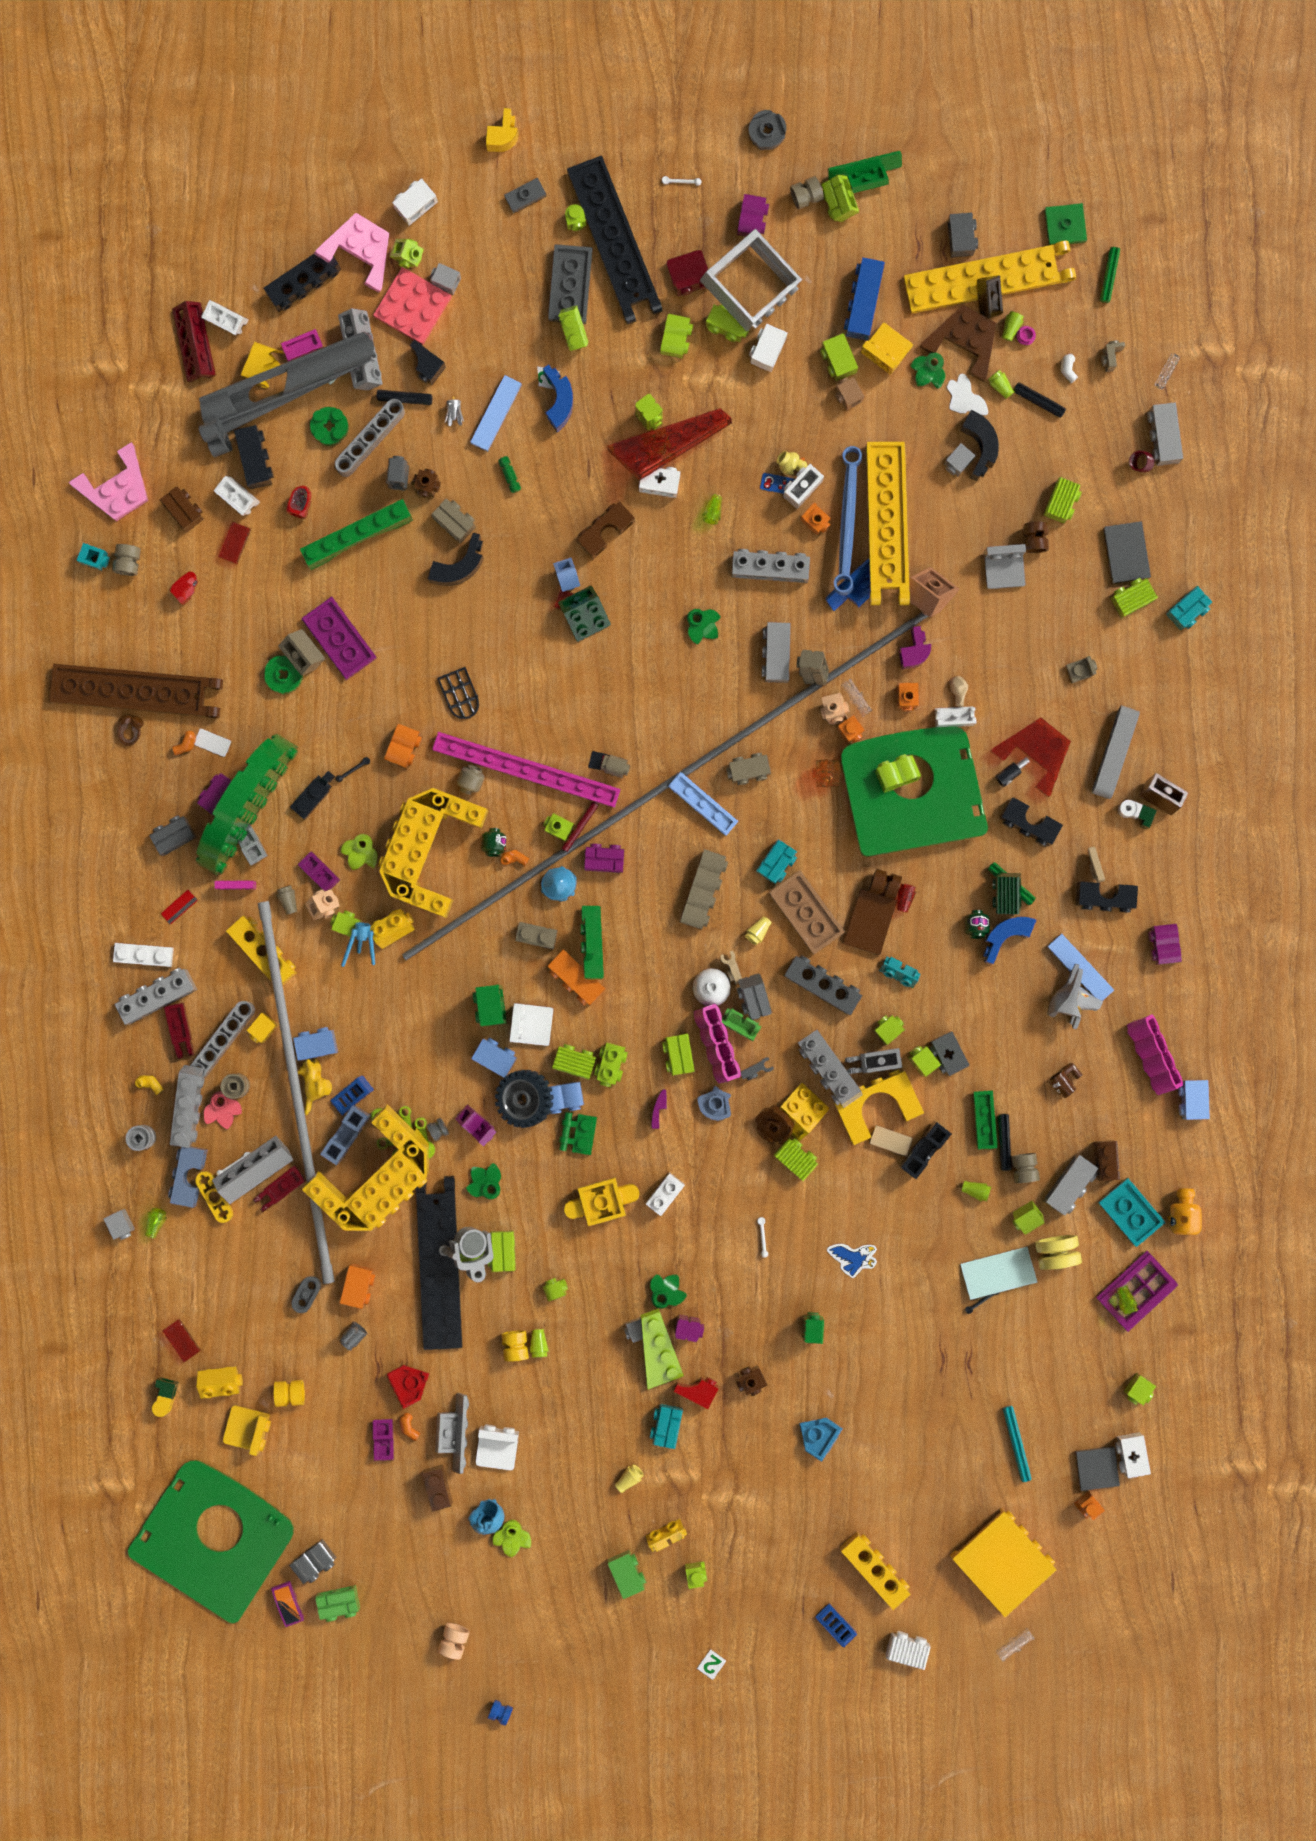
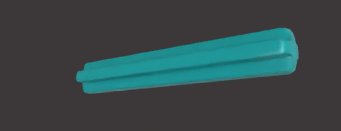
M1013 1406L1003 1407L1020 1479L1022 1482L1031 1481L1032 1478Z

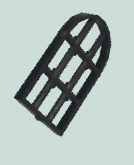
M466 667L437 678L448 708L454 716L459 719H470L478 712L480 705L478 694H476ZM465 670L469 679L466 683L462 682L459 672ZM455 673L460 683L456 687L452 685L449 678L450 675ZM445 677L451 688L444 691L440 679ZM469 684H471V687L475 694V696L471 698L470 696L468 697V694L464 687ZM461 688L463 690L466 700L462 702L458 700L455 693L456 689ZM449 692L453 693L457 704L450 706L446 694ZM477 699V708L474 711L470 701ZM465 703L469 705L472 715L465 717L461 707ZM452 708H459L462 717L456 715Z

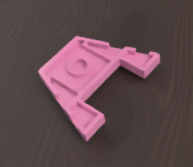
M355 213L314 254L329 263L337 247L342 248L372 267L364 284L379 293L383 284L389 233Z
M132 442L117 451L127 469L94 489L84 473L69 482L71 486L115 521H118L148 501L135 446Z

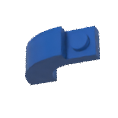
M547 365L543 368V374L556 391L557 399L554 406L546 412V417L558 433L567 424L572 414L573 392L567 376L559 379L561 376L556 368L552 369L550 365Z
M1015 917L997 924L984 940V942L991 944L984 951V962L990 965L994 964L1002 943L1008 937L1018 935L1029 938L1036 919Z

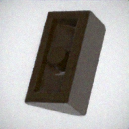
M1000 275L977 279L980 314L987 318L1002 314L1003 304Z

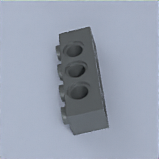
M802 955L800 957L795 956L784 977L850 1016L863 996L859 994L860 990L853 985L847 987L842 984L844 980L836 975H833V977L827 975V970L819 965L816 967L809 964L811 960ZM804 969L812 971L813 975L810 980L803 978L802 972ZM821 979H826L829 982V987L826 990H822L819 987ZM839 988L845 991V997L842 1000L837 999L835 996V992Z

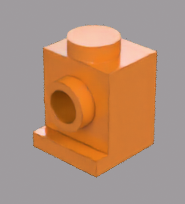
M815 502L801 516L800 521L816 535L820 532L825 533L831 526L829 523L831 518ZM819 516L821 518V521L816 522L814 520V517Z
M1089 1491L1074 1502V1505L1086 1519L1090 1517L1092 1520H1095L1105 1511Z

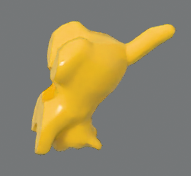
M309 1059L306 1060L297 1070L298 1074L302 1075L305 1080V1093L307 1097L304 1110L305 1115H308L311 1111L313 1101L330 1095L332 1091L331 1082L321 1077V1065L317 1059H314L312 1062Z

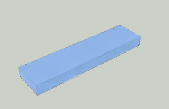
M504 375L471 440V444L487 452L489 451L522 383Z
M679 772L668 785L673 792L725 836L737 824L738 820L683 773Z
M1060 934L1047 946L1070 972L1074 964H1079V968L1083 969L1081 984L1092 996L1103 1001L1114 991L1063 934Z

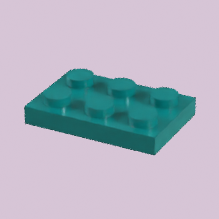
M1125 1178L1098 1201L1099 1205L1135 1247H1138L1166 1223L1129 1178Z

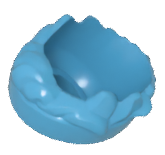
M563 866L549 869L542 879L541 893L551 900L566 901L568 897L575 895L577 877L572 871Z
M496 1499L480 1501L478 1507L469 1515L468 1521L474 1531L478 1534L486 1535L499 1530L505 1515Z

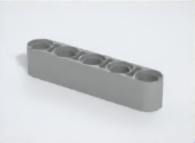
M398 399L389 400L335 461V467L340 475L344 477L352 475L404 417L405 410ZM394 406L400 407L397 413H392L391 409ZM382 420L387 421L385 427H379L378 423ZM367 435H375L374 440L370 442L365 440ZM355 449H362V453L360 455H353V451ZM342 463H349V467L346 470L340 469Z
M1120 706L1092 788V794L1107 799L1112 798L1140 711Z
M249 1001L238 1002L190 1065L204 1068V1078L209 1075L254 1015V1005ZM244 1004L249 1007L247 1015L241 1013V1007ZM231 1020H235L238 1024L237 1029L234 1031L229 1028ZM221 1035L226 1038V1043L223 1046H220L217 1042L218 1037ZM208 1051H212L214 1053V1059L212 1061H208L206 1059V1053Z

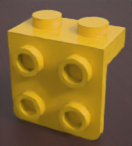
M234 1405L230 1411L223 1442L250 1450V1455L257 1456L260 1451L263 1452L266 1444L264 1436L265 1432L268 1433L271 1421H269L270 1414Z

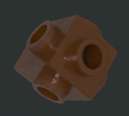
M419 469L418 475L415 474L413 477L412 485H414L417 495L428 498V496L434 498L435 493L439 492L441 482L435 471ZM424 480L429 481L427 484H423Z
M748 1366L740 1370L741 1374L737 1375L739 1379L736 1382L740 1392L745 1391L746 1396L749 1394L751 1396L757 1395L762 1392V1388L768 1386L759 1366L753 1368ZM748 1380H754L752 1383H748Z

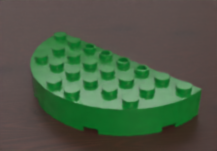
M274 734L271 739L267 738L246 761L248 766L244 771H238L212 813L215 817L212 824L207 823L196 852L198 855L196 858L198 865L216 876L219 873H224L229 857L232 858L237 852L238 848L236 846L238 841L242 842L247 836L248 832L245 831L247 826L255 823L258 817L256 815L260 808L263 809L268 801L266 799L270 792L273 793L278 785L276 781L286 773L288 769L286 765L290 759L293 760L298 753V750H296L298 748L297 745L278 734Z

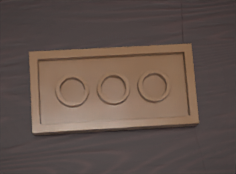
M800 870L769 892L813 955L845 933Z

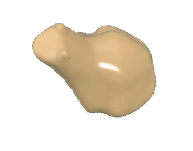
M956 676L949 681L951 692L955 695V706L962 708L968 684L961 676Z

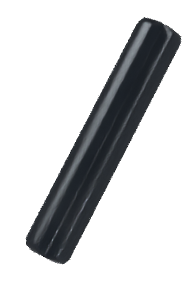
M1020 382L1014 388V393L1059 418L1066 411L1065 407Z
M377 390L376 394L378 401L388 402L391 399H398L401 403L432 405L433 402L432 394Z
M999 1114L1001 1170L1010 1171L1012 1163L1009 1114Z

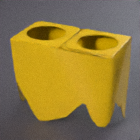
M254 342L242 370V378L247 379L279 366V362L272 353H284ZM266 381L256 384L264 388H269V384Z

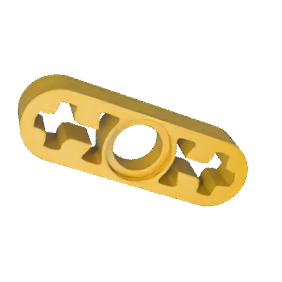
M209 1171L199 1173L196 1177V1184L215 1219L220 1223L230 1221L233 1217V1210L230 1204L221 1195L218 1202H212L209 1195L213 1191L217 1192L216 1188L206 1192L205 1189L208 1186L206 1183H201L202 1175H204V1177L210 1178L208 1184L211 1187L214 1184L212 1181L215 1178L214 1175ZM222 1201L224 1202V1205H222L221 1208L224 1211H228V1214L226 1215L227 1219H225V1217L219 1216V1214H221V1210L219 1207L216 1209L214 1208V1206L221 1204Z

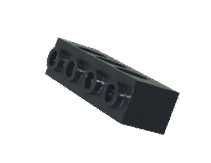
M312 254L263 289L278 312L281 310L285 311L296 300L305 298L309 291L320 288L324 281L336 277L341 268L334 256L328 263L317 255ZM317 267L324 268L320 273L314 272ZM301 278H308L306 283H299V280ZM286 288H292L289 294H284L283 292Z

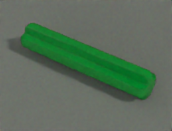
M1111 247L1109 250L1100 301L1103 303H1109L1111 300L1120 255V248Z
M995 862L988 867V871L995 877L997 873H1007ZM1021 885V900L1027 905H1031L1036 897Z

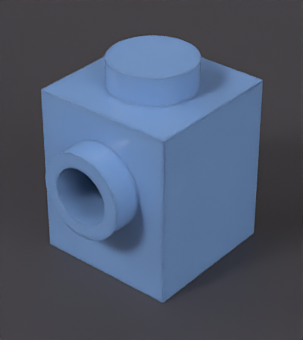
M572 558L553 563L562 592L573 590L580 586Z

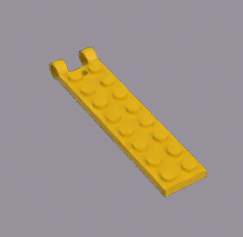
M1060 241L1054 245L904 275L903 279L910 312L914 314L977 301V279L1000 275L1002 295L1074 281L1076 279L1075 269L1068 268L1058 272L1055 256L1064 255L1071 251L1069 241ZM1050 263L1051 267H1047L1046 264Z
M867 442L870 605L881 604V589H899V605H909L905 442Z

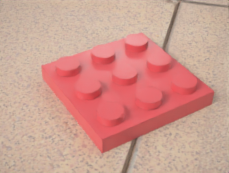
M402 267L373 316L412 340H416L421 345H424L452 297L447 292Z

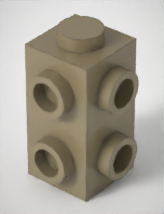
M762 753L752 754L751 758L748 759L743 757L733 758L732 762L729 763V768H726L728 779H732V782L737 783V785L748 784V780L755 778L756 781L768 779L767 776L771 774L767 755H762Z

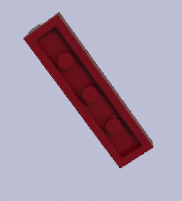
M184 301L172 308L187 382H193L200 377L212 378L216 376L205 320L202 318L201 302ZM181 310H183V318H182V320H181V316H180V311H181ZM185 328L187 329V336H186V338H185V336H184ZM189 346L191 348L190 356L188 355ZM193 365H194L195 372H196L195 374H192V367H193Z

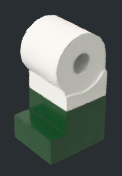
M1125 800L1118 806V813L1121 817H1131L1141 821L1140 827L1144 829L1151 827L1157 811L1132 800Z

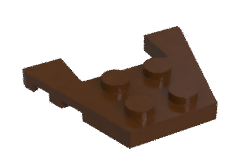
M962 305L921 343L920 348L929 353L937 352L943 339L950 341L978 357L969 375L985 382L996 322Z

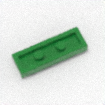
M993 1090L973 1091L977 1149L997 1148Z

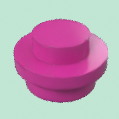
M1023 326L1018 330L1016 337L1020 344L1030 345L1034 342L1036 333L1033 328Z

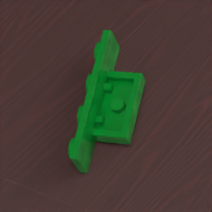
M895 151L828 168V180L837 175L847 176L853 193L889 185L886 171L902 167L901 151Z
M582 906V924H580L579 931L583 938V942L580 944V952L583 953L584 979L602 980L604 978L601 907Z

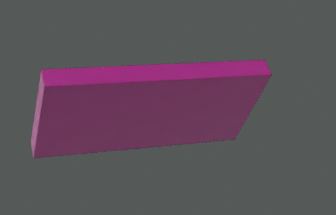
M332 596L301 618L346 680L377 659Z

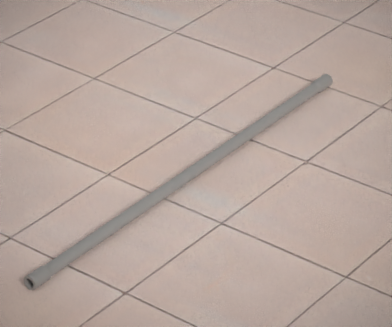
M269 901L257 904L263 927L305 1176L308 1182L315 1175L271 922ZM309 1197L321 1262L323 1284L335 1282L332 1264L330 1263L322 1211Z

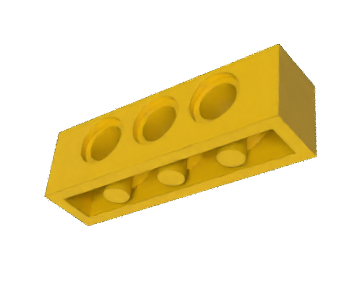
M242 916L226 932L272 982L267 954L265 956L259 954V948L263 945L266 946L264 933L256 928L258 924L251 916L249 918ZM252 931L255 934V938L253 941L248 942L246 934ZM276 945L282 985H285L297 974L294 970L296 966L289 959L286 961L281 956L283 952Z
M856 1532L840 1546V1550L894 1610L911 1595L908 1590L910 1586L903 1578L900 1580L895 1575L897 1571L890 1563L886 1565L882 1561L883 1555L877 1549L873 1550L869 1546L871 1543L864 1534L860 1536ZM861 1551L869 1553L865 1559L859 1558L858 1555ZM876 1565L882 1567L881 1571L877 1574L871 1572L872 1568ZM892 1580L894 1581V1586L886 1588L884 1586L885 1582Z

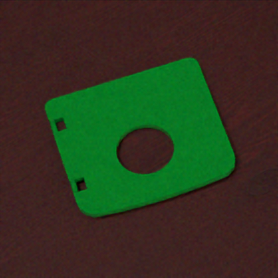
M950 726L904 731L848 745L843 750L841 764L859 849L863 856L870 857L981 837L987 833L988 824L983 809L969 739L962 728ZM965 749L967 759L961 760L959 750ZM904 754L919 757L932 770V787L924 796L916 799L901 797L894 790L883 792L875 773L878 765L884 761L894 762L897 757ZM972 806H978L980 816L974 817Z
M191 1460L186 1462L176 1474L130 1545L128 1555L131 1559L227 1622L236 1623L240 1620L292 1539L294 1526L288 1517L241 1483L202 1461ZM179 1479L185 1482L180 1491L174 1488ZM212 1506H228L234 1509L242 1520V1537L229 1550H212L201 1541L198 1535L197 1526L199 1518L206 1509ZM146 1530L152 1533L147 1542L141 1539Z

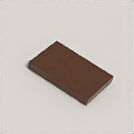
M860 889L843 944L880 955L897 900Z

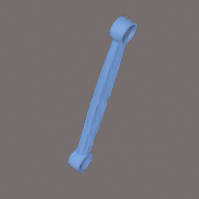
M849 446L843 451V463L846 466L841 513L839 575L834 579V590L842 596L850 594L853 590V580L849 575L855 524L857 467L862 461V453L855 446ZM850 452H855L859 458L856 462H848L845 456ZM841 579H846L851 585L847 590H840L837 587V582Z

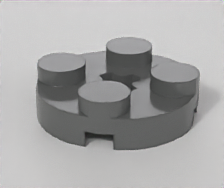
M763 110L756 113L749 124L748 133L750 140L759 150H771L778 147L785 139V120L780 114L773 113L771 110ZM765 126L773 129L770 131V134L763 132Z

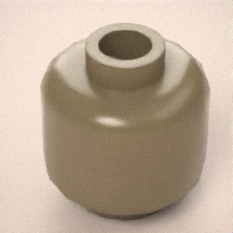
M468 765V767H463L457 779V785L461 787L460 791L469 795L472 792H479L485 778L484 774L476 766Z

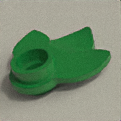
M934 352L930 353L927 357L919 356L913 360L910 367L917 371L915 379L918 387L927 385L930 382L938 389L943 385L946 374L942 368L944 359L941 354ZM934 358L938 360L936 366L931 365V360Z
M700 609L691 610L687 615V622L690 625L688 629L690 639L697 645L703 637L717 639L718 629L715 623L721 616L712 609L705 611ZM699 616L700 620L698 622L693 621V617Z
M492 1163L487 1170L481 1167H472L471 1178L473 1183L466 1187L467 1191L474 1197L497 1198L501 1191L498 1184L501 1179V1172L498 1166ZM489 1186L494 1187V1193L488 1192L487 1189Z
M658 1274L652 1278L650 1288L653 1292L651 1301L656 1308L662 1309L668 1305L677 1306L686 1299L687 1293L678 1290L679 1276L677 1274L669 1275L664 1280ZM659 1295L664 1296L665 1299L663 1302H659L657 1300V1297Z

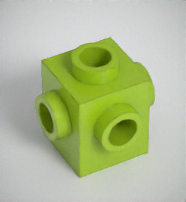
M396 239L390 257L398 261V265L403 268L418 267L424 249L418 246V243L412 239Z

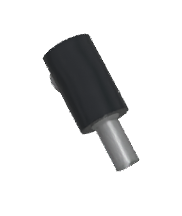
M1025 757L1017 764L1011 763L995 776L998 783L1002 787L1009 785L1022 773L1020 769L1030 762L1029 759Z

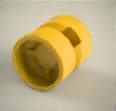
M526 1330L501 1333L502 1345L505 1346V1349H503L505 1362L529 1358L528 1347L524 1345L527 1342Z
M294 1380L290 1384L286 1381L274 1383V1403L276 1407L288 1406L289 1403L292 1406L304 1405L305 1389L303 1380Z

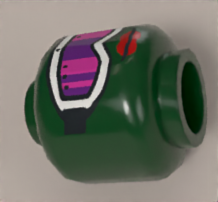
M489 828V831L482 834L481 850L486 853V856L500 857L506 851V835L500 832L498 828Z
M972 910L971 914L965 916V933L971 939L985 938V935L990 931V918L988 915L983 914L982 910Z

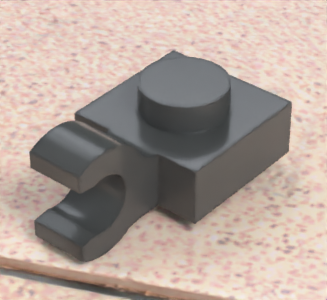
M769 1057L763 1058L759 1063L740 1071L742 1079L747 1078L749 1081L757 1077V1072L760 1070L765 1072L772 1071L774 1069L773 1066L770 1068H765L764 1066Z

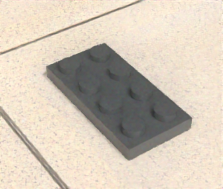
M555 244L548 321L561 322L559 320L560 317H558L560 311L577 305L582 323L586 324L592 247Z

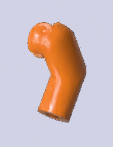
M193 731L185 732L182 744L172 746L175 756L193 749L196 742V736Z

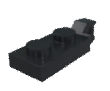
M327 771L322 778L318 775L290 808L306 820L330 792L329 790L332 786L329 784L335 776L330 771Z

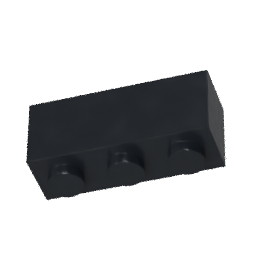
M257 425L234 430L249 489L272 485L271 478H274L272 467H268L267 460H270L267 448L264 449L263 442L265 441L263 430H259Z

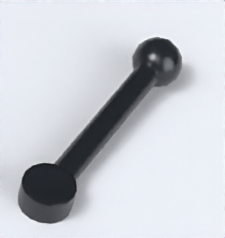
M368 757L363 758L361 763L344 774L337 775L335 780L342 782L343 778L363 765H369L370 759Z
M1000 1292L987 1295L974 1305L967 1306L965 1309L966 1313L971 1314L973 1309L992 1296L999 1295Z

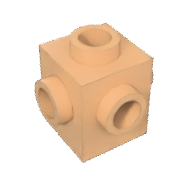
M841 693L822 697L823 708H821L823 719H826L829 724L839 725L848 719L847 713H850L847 702H844Z
M320 890L314 893L305 903L313 920L322 917L325 919L332 917L340 906L338 898L333 894L332 890L325 892Z

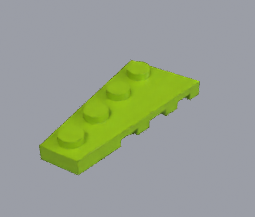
M659 1308L640 1315L647 1389L683 1377L681 1366Z

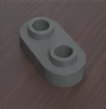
M308 1276L302 1281L292 1300V1308L296 1312L305 1313L311 1308L321 1289V1282L317 1277ZM309 1282H313L315 1284L314 1289L309 1288ZM300 1299L305 1300V1306L299 1304Z

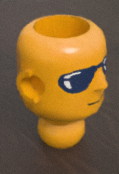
M1178 1188L1177 1197L1179 1198V1203L1170 1206V1216L1167 1217L1170 1221L1171 1231L1177 1235H1198L1202 1229V1211L1198 1204H1193L1195 1191L1194 1189Z

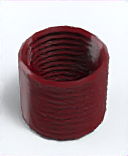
M1135 451L1129 458L1131 469L1141 473L1149 472L1155 464L1153 455L1146 451ZM1142 454H1145L1147 463L1145 467L1139 469L1137 467V459Z

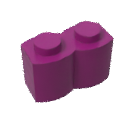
M744 194L737 235L747 237L755 229L760 234H764L766 222L762 221L763 216H767L769 204H766L765 197Z
M1177 924L1151 927L1149 941L1153 942L1154 950H1151L1152 961H1155L1156 965L1182 962Z

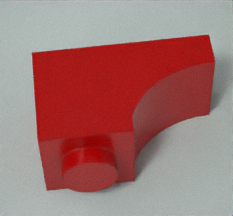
M701 1377L698 1382L693 1384L677 1382L674 1392L709 1409L719 1387L712 1378L706 1377L704 1379Z

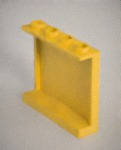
M1000 1508L1001 1512L958 1552L955 1550L950 1556L1000 1613L1006 1617L1056 1571V1568L1053 1566L1055 1561L1047 1553L1044 1556L1040 1551L1042 1549L1040 1544L1035 1539L1031 1541L1027 1537L1029 1532L1022 1524L1019 1527L1014 1522L1016 1518L1009 1510L1005 1512Z

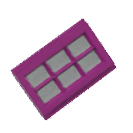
M1146 1250L1096 1298L1121 1326L1129 1332L1168 1296L1178 1284Z

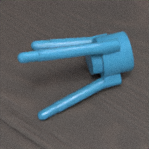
M362 922L355 924V929H352L351 937L341 963L342 967L346 964L355 936L356 940H358L357 953H361L362 942L368 938L371 963L373 966L375 965L373 931L370 930V924Z

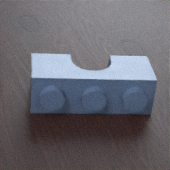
M356 1105L352 1106L343 1119L340 1128L329 1140L320 1155L335 1165L340 1164L371 1115Z
M193 1146L178 1149L176 1160H179L178 1166L174 1168L172 1179H175L174 1185L170 1187L168 1198H171L170 1203L192 1208L196 1207L200 1190L188 1182L187 1173L192 1168L204 1169L208 1149Z

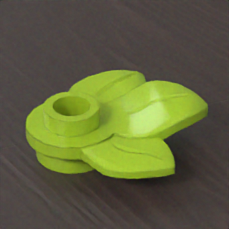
M359 834L354 840H347L342 845L341 853L349 855L348 864L352 870L360 868L364 863L375 867L378 860L377 851L372 847V839L367 834ZM364 841L366 846H360L359 842Z
M508 1520L504 1523L502 1529L495 1532L493 1545H502L504 1553L508 1557H513L518 1553L520 1547H531V1537L527 1531L522 1530L518 1521Z

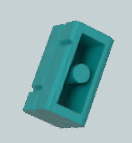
M1196 586L1170 609L1166 616L1174 622L1179 630H1183L1185 627L1189 629L1197 622L1195 618L1199 614L1203 617L1210 610L1208 606L1213 602L1204 594L1199 586Z
M778 839L756 872L773 884L777 881L781 883L787 874L784 872L788 865L792 867L797 857L795 854L797 851Z
M660 1404L659 1408H655L653 1419L657 1420L656 1427L651 1428L649 1438L653 1439V1445L671 1449L676 1448L683 1408Z

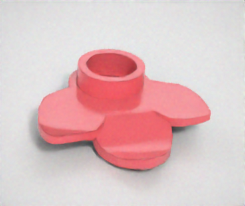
M222 1091L216 1092L211 1097V1103L204 1110L205 1123L210 1124L217 1120L222 1127L229 1129L233 1123L234 1115L242 1114L241 1105L237 1100L224 1096ZM219 1097H222L224 1099V1103L222 1105L218 1103Z

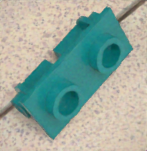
M887 956L883 962L884 964L879 969L886 977L893 978L903 986L914 988L921 975L917 969L907 964L903 970L900 969L903 962Z

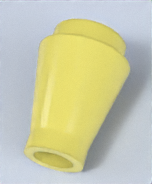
M762 916L759 921L746 931V939L754 945L761 943L772 922Z
M634 1464L628 1466L615 1486L623 1493L642 1481L641 1478L644 1474L638 1466Z

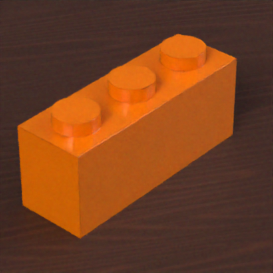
M564 949L548 965L550 968L548 972L556 980L560 977L564 981L563 986L570 993L574 990L579 995L577 999L584 1006L587 1003L591 1006L606 989L596 979H584V968Z

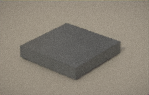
M1114 1446L1075 1451L1081 1491L1120 1486Z

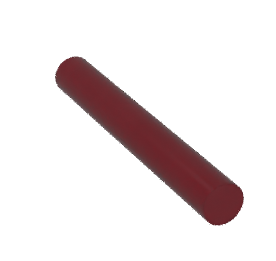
M592 802L561 847L563 851H569L599 805Z

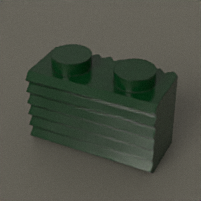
M997 873L996 878H993L992 888L996 890V897H993L992 903L993 908H996V914H1020L1021 873Z

